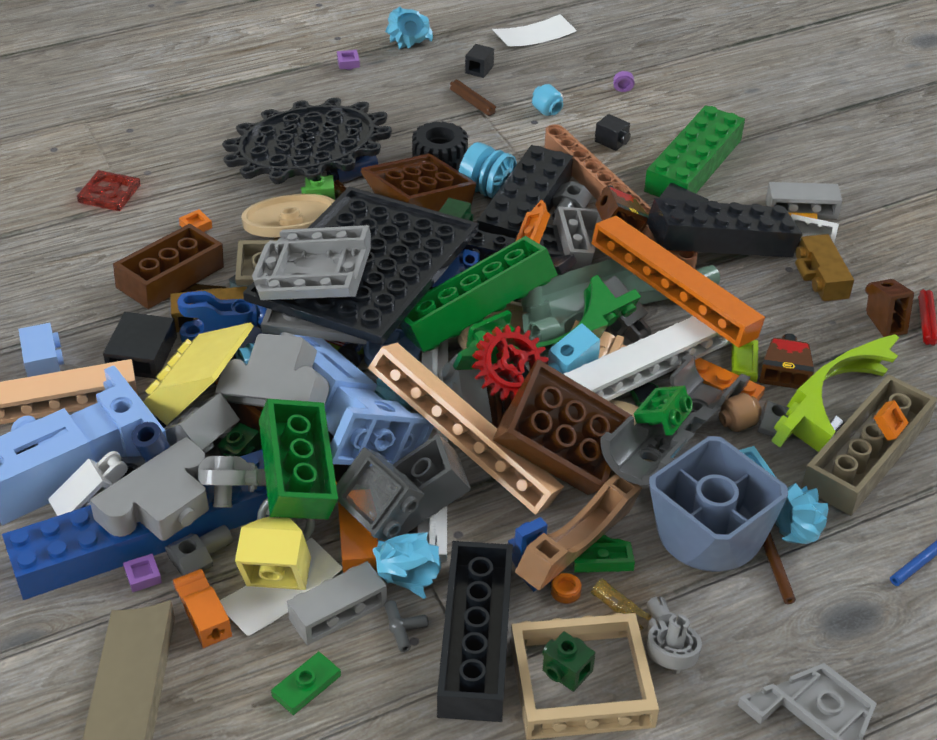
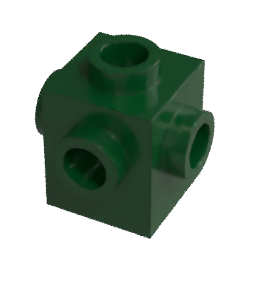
M238 422L219 442L217 447L222 456L240 457L262 450L261 435L259 431Z
M563 631L556 640L551 639L545 645L542 651L544 656L542 671L552 681L560 682L574 692L593 672L596 652L587 647L581 639Z

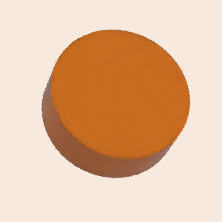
M570 573L558 574L551 583L552 597L564 604L577 601L581 595V581Z

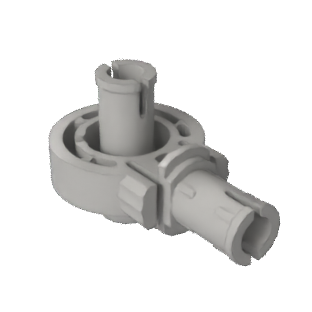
M209 456L204 458L199 464L198 482L201 485H214L213 507H232V485H248L249 492H254L257 486L266 487L265 470L258 469L254 463H247L241 457Z
M655 596L647 603V608L652 618L647 624L649 633L646 641V652L655 663L671 669L673 674L677 675L681 670L691 668L697 663L702 641L700 636L689 627L690 621L687 617L678 614L677 619L676 614L670 613L665 598L659 597L660 605L657 596Z

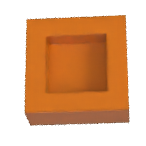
M200 209L179 218L181 227L191 224L203 232L213 228L212 221Z
M895 400L886 402L874 416V420L887 441L897 439L909 423Z

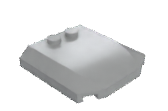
M369 225L282 230L280 232L281 238L277 241L270 240L265 244L252 275L260 300L356 297L371 248Z

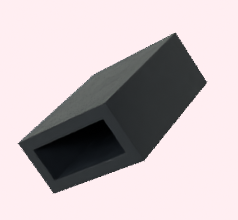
M124 312L103 352L105 364L132 359L135 376L157 379L156 376L162 370L177 339L174 318Z

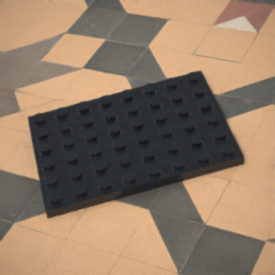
M349 186L308 228L369 225L371 248L356 297L260 300L253 282L243 292L244 301L383 345L479 232V223Z

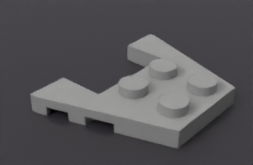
M823 663L790 676L788 681L781 684L765 686L761 692L750 695V693L743 695L739 698L738 706L761 724L783 705L825 740H863L877 703L827 664Z

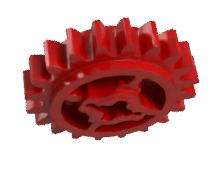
M505 325L502 332L498 327H495L492 330V334L487 332L483 336L484 341L480 340L477 343L476 347L479 350L475 351L472 357L479 360L472 365V368L480 369L475 379H485L481 388L485 389L491 386L490 396H494L499 391L501 393V401H504L509 394L511 400L514 399L525 380L522 375L525 372V363L529 362L530 371L536 360L539 359L544 363L549 361V358L540 356L546 348L536 347L539 338L530 340V330L522 335L520 333V326H517L513 332H511L509 325ZM497 347L499 351L496 354L497 362L492 364L491 354L493 348ZM499 376L505 377L508 381L502 379Z

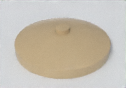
M291 194L266 199L253 204L242 213L243 228L248 233L256 236L280 237L282 230L308 228L335 200L318 194Z

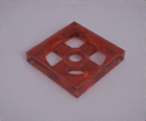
M98 170L77 195L78 203L121 211L141 185L140 178ZM101 181L110 182L109 186H98ZM121 185L129 186L127 191L118 189ZM109 190H112V191H113V192L110 193V194L105 193L106 191H109ZM91 193L99 194L100 197L95 198L91 196Z

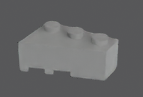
M557 207L553 225H557L564 255L574 254L577 261L568 271L591 265L595 246L591 242L595 225L601 221L597 209Z

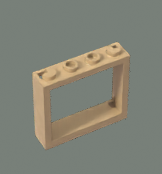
M616 613L606 616H584L571 619L555 618L548 621H523L511 624L510 644L526 740L656 728L659 707L636 613ZM563 631L582 641L628 637L642 700L536 709L525 646L545 645L551 639L556 640Z

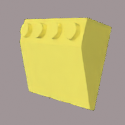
M249 322L201 333L192 341L186 339L177 349L179 352H176L167 362L168 365L156 376L157 379L145 390L148 396L143 403L167 426L216 381L254 325Z

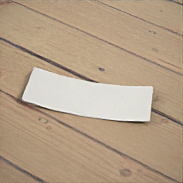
M560 14L527 26L492 29L507 46H527L544 43L577 31Z
M310 537L306 542L311 555L306 590L244 586L220 600L226 614L247 636L261 630L288 613V600L299 593H304L320 585L325 580L332 579L343 569L313 538Z

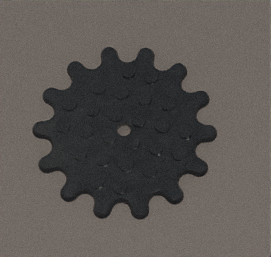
M330 98L321 105L312 106L308 101L301 100L293 103L292 109L280 112L274 109L263 111L261 113L263 120L260 122L237 125L236 131L240 137L227 139L222 142L227 152H234L226 155L223 160L230 168L243 166L240 169V173L245 179L269 174L273 184L284 183L288 178L299 175L306 176L309 181H318L324 171L330 169L352 171L356 164L355 158L378 155L381 145L375 141L389 139L392 128L389 126H379L386 123L387 113L381 111L369 114V103L365 101L357 102L351 106H341L340 98Z

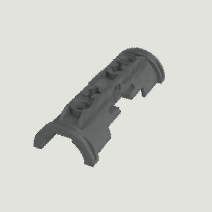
M686 353L682 357L681 366L670 376L671 387L685 385L687 394L692 399L691 413L672 436H666L662 422L656 425H649L648 423L634 425V417L629 416L613 433L606 432L601 437V450L607 464L624 480L637 485H649V477L675 460L673 458L695 435V431L707 422L728 398L740 394L747 386L750 377L741 374L730 387L724 390L717 389L703 383L704 379L700 376L695 366V356Z

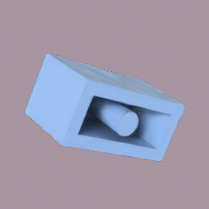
M51 323L18 329L27 377L60 372L59 365L64 364L61 349L56 350V348L61 347L58 332H52Z

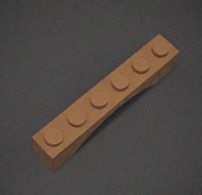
M617 474L612 476L603 484L588 504L565 526L552 534L543 533L526 547L515 573L540 591L630 512L642 487L624 480Z

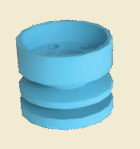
M476 142L464 154L459 172L477 183L475 192L480 191V194L493 199L516 167L517 161L512 154L501 150L495 151L491 146Z

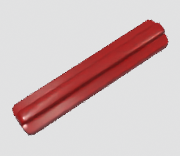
M922 289L918 300L923 342L926 345L931 344L934 346L937 344V320L933 292Z

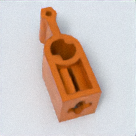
M202 569L173 579V585L178 592L187 617L202 648L232 637L230 620L215 590L209 585Z

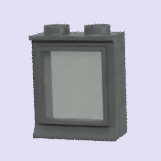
M363 447L336 485L338 502L373 537L384 541L395 537L400 532L402 524L417 509L419 501L424 496L420 489L380 453Z

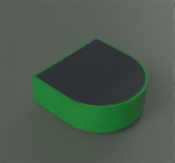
M645 383L631 390L630 393L636 406L639 407L651 392L659 387L653 383Z

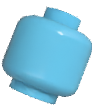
M544 84L534 90L532 104L545 116L556 115L563 107V95L552 85Z

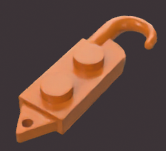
M540 200L531 212H526L516 241L527 236L540 244L550 217L543 200Z

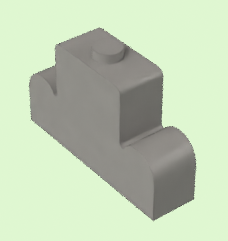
M286 332L281 333V335L261 333L256 337L248 364L240 359L229 361L221 373L215 393H221L229 403L264 407L267 399L322 402L325 406L330 386L326 378L312 368L317 350L306 340Z
M187 437L183 438L89 499L94 520L107 532L118 537L132 533L137 526V522H141L160 540H167L184 527L191 525L194 520L209 510L206 488L198 482V468L200 462L205 458V453Z

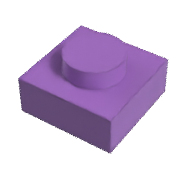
M357 50L337 51L339 69L351 70L353 68H360Z
M153 554L123 563L132 593L162 583Z

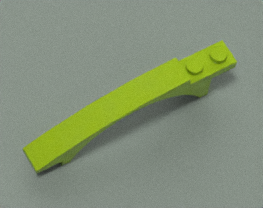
M894 334L876 339L845 352L821 367L798 388L787 405L789 408L786 413L788 418L783 415L773 429L777 433L771 441L781 447L793 433L819 452L836 432L824 409L822 400L823 381L837 374L848 372H864L884 376L888 369L880 363L882 360L893 363L898 357L891 349L899 339V336Z

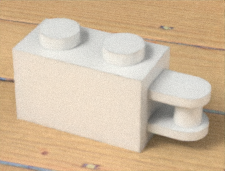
M117 451L107 453L98 463L88 459L48 501L57 516L89 506V499L116 483L127 472L128 467L125 462L121 461V456Z

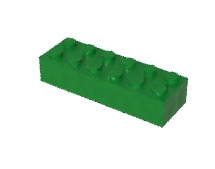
M705 105L648 167L644 192L660 197L668 185L673 183L693 193H697L742 140L745 118L739 117L734 113L719 110L713 106Z
M524 236L429 290L400 323L405 336L423 353L434 350L441 342L460 335L465 328L483 321L484 317L493 312L503 310L507 304L515 299L524 298L528 295L529 291L548 284L558 274L547 248Z

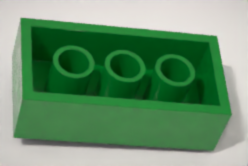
M267 399L259 418L270 517L328 520L338 501L324 403Z

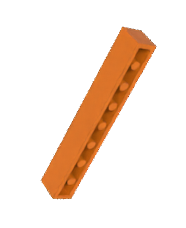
M613 216L596 223L591 242L592 245L738 348L759 338L765 317L618 216Z

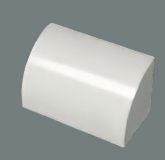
M791 214L792 219L802 232L801 237L829 234L833 243L835 242L838 223Z

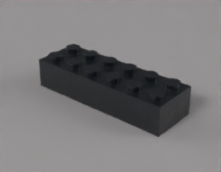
M531 145L478 218L479 230L516 239L526 212H531L540 200L544 201L549 213L553 207L552 198L561 184L569 182L572 178L573 156L561 151H553L541 146Z
M654 198L646 222L657 244L666 250L793 258L802 236V232L786 208L779 205L771 207L760 204L743 205L736 202L729 204L716 201L701 202L693 199Z
M452 541L437 691V718L502 722L513 544Z

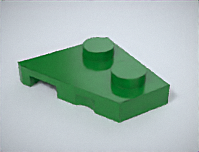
M603 535L573 561L574 572L634 571L635 560L631 542Z

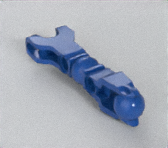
M206 291L183 293L177 301L180 313L184 317L198 319L185 322L182 325L180 339L182 342L186 339L192 341L201 333L241 325L245 322H251L255 327L261 328L267 308L246 302L244 299L220 300Z

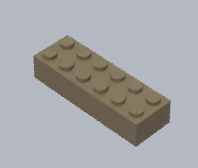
M888 374L809 462L801 489L807 486L808 490L817 488L821 500L852 516L929 424L937 398ZM895 400L909 423L897 439L887 441L874 420V416L886 402Z

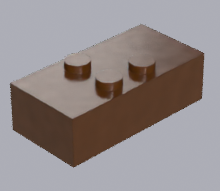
M188 224L113 263L115 286L145 308L150 309L170 298V294L179 293L224 268L223 244L195 226Z

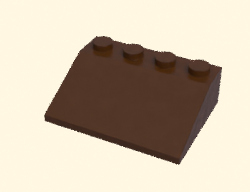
M431 154L363 167L361 169L362 175L375 194L437 212L440 211L448 198L468 202L472 206L477 183Z
M538 359L503 415L493 441L581 492L590 495L599 491L608 480L612 470L603 456L601 437L606 432L613 433L632 415Z

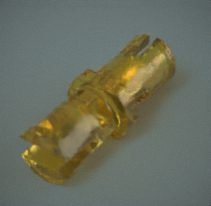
M603 578L591 590L592 595L599 598L616 613H636V615L647 621L651 618L649 613L638 607ZM614 597V598L617 599L619 602L616 603V602L613 601L611 598ZM638 621L639 629L641 631L644 627Z

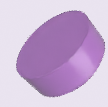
M627 71L617 73L613 78L614 88L620 92L630 91L634 87V76Z

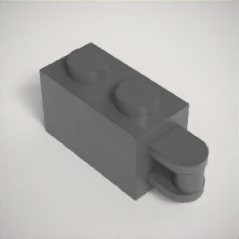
M615 275L604 282L615 298L629 292ZM640 302L636 304L637 309L628 317L621 316L608 326L615 336L626 335L632 343H635L651 335L650 327L643 320L648 312Z

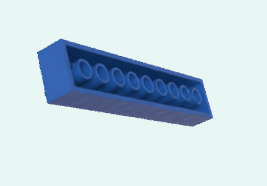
M262 450L240 456L247 463H254L258 469H264ZM203 485L206 488L209 510L194 520L191 525L184 527L164 541L155 536L141 522H137V526L132 533L121 537L113 536L94 520L91 505L3 533L2 536L22 599L26 600L120 568L124 562L149 554L155 556L166 552V546L191 533L197 534L200 537L222 525H226L231 530L256 521L261 504L268 498L267 488L257 486L254 492H249L248 485H232V507H213L214 485Z

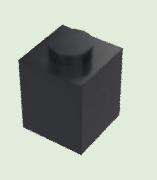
M475 44L465 55L466 74L484 78L494 66V48Z
M607 114L596 123L595 142L617 151L623 145H626L630 139V123Z

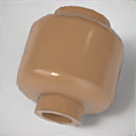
M740 393L728 398L721 405V411L719 412L720 422L724 427H728L734 432L750 428L758 423L759 416L762 414L761 406L754 396Z

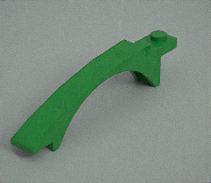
M596 275L591 278L589 286L584 290V312L582 320L578 325L584 324L598 338H601L605 329L613 324L617 318L621 316L628 317L636 311V304L640 300L641 295L634 289L615 298L600 277ZM480 330L474 333V338L477 342L480 340L484 341L483 336L486 332ZM571 331L558 338L538 342L536 344L537 348H546L540 356L549 357L550 348ZM477 342L469 344L468 348L458 353L453 364L455 370H477L472 368V365L479 361L472 357L473 353L479 350L476 347ZM497 347L493 348L491 354L492 364L497 362L496 354L499 352Z

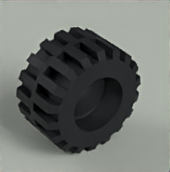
M436 121L419 126L413 132L412 157L431 154L459 171L461 161L468 150L467 132L462 130V127L456 126L454 123Z

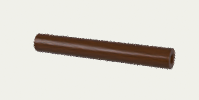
M770 532L763 543V547L784 603L792 604L796 601Z

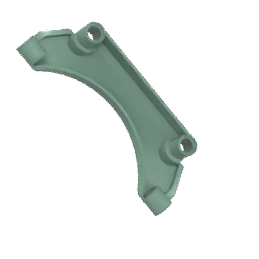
M611 258L565 272L563 275H557L548 284L529 291L527 296L521 298L523 312H528L522 315L523 332L525 333L530 330V340L538 337V342H544L563 336L571 331L575 321L581 322L584 290L589 286L591 278L596 275L603 282L615 275L629 292L634 289L637 290L641 295L638 301L641 304L669 298ZM709 265L696 269L717 285L719 284L720 274L715 266Z

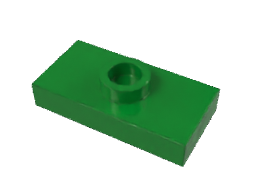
M318 651L271 689V695L294 716L341 676V670Z

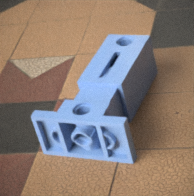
M295 335L296 337H302L317 350L312 368L329 382L330 387L325 403V413L328 431L334 436L330 444L333 464L351 465L363 447L380 453L393 465L428 440L434 426L420 413H411L397 401L380 398L375 393L377 384L323 338Z
M114 365L104 369L106 381L103 384L105 390L96 394L98 403L71 415L63 408L0 436L1 525L49 504L48 499L88 459L98 463L111 451H117L121 457L141 456L132 441V432L141 423H156L167 439L165 429Z

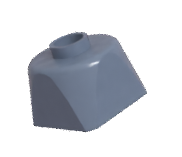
M708 436L649 477L656 527L661 543L680 562L704 571H729L749 562L759 552L788 497L787 485L725 439L717 436Z

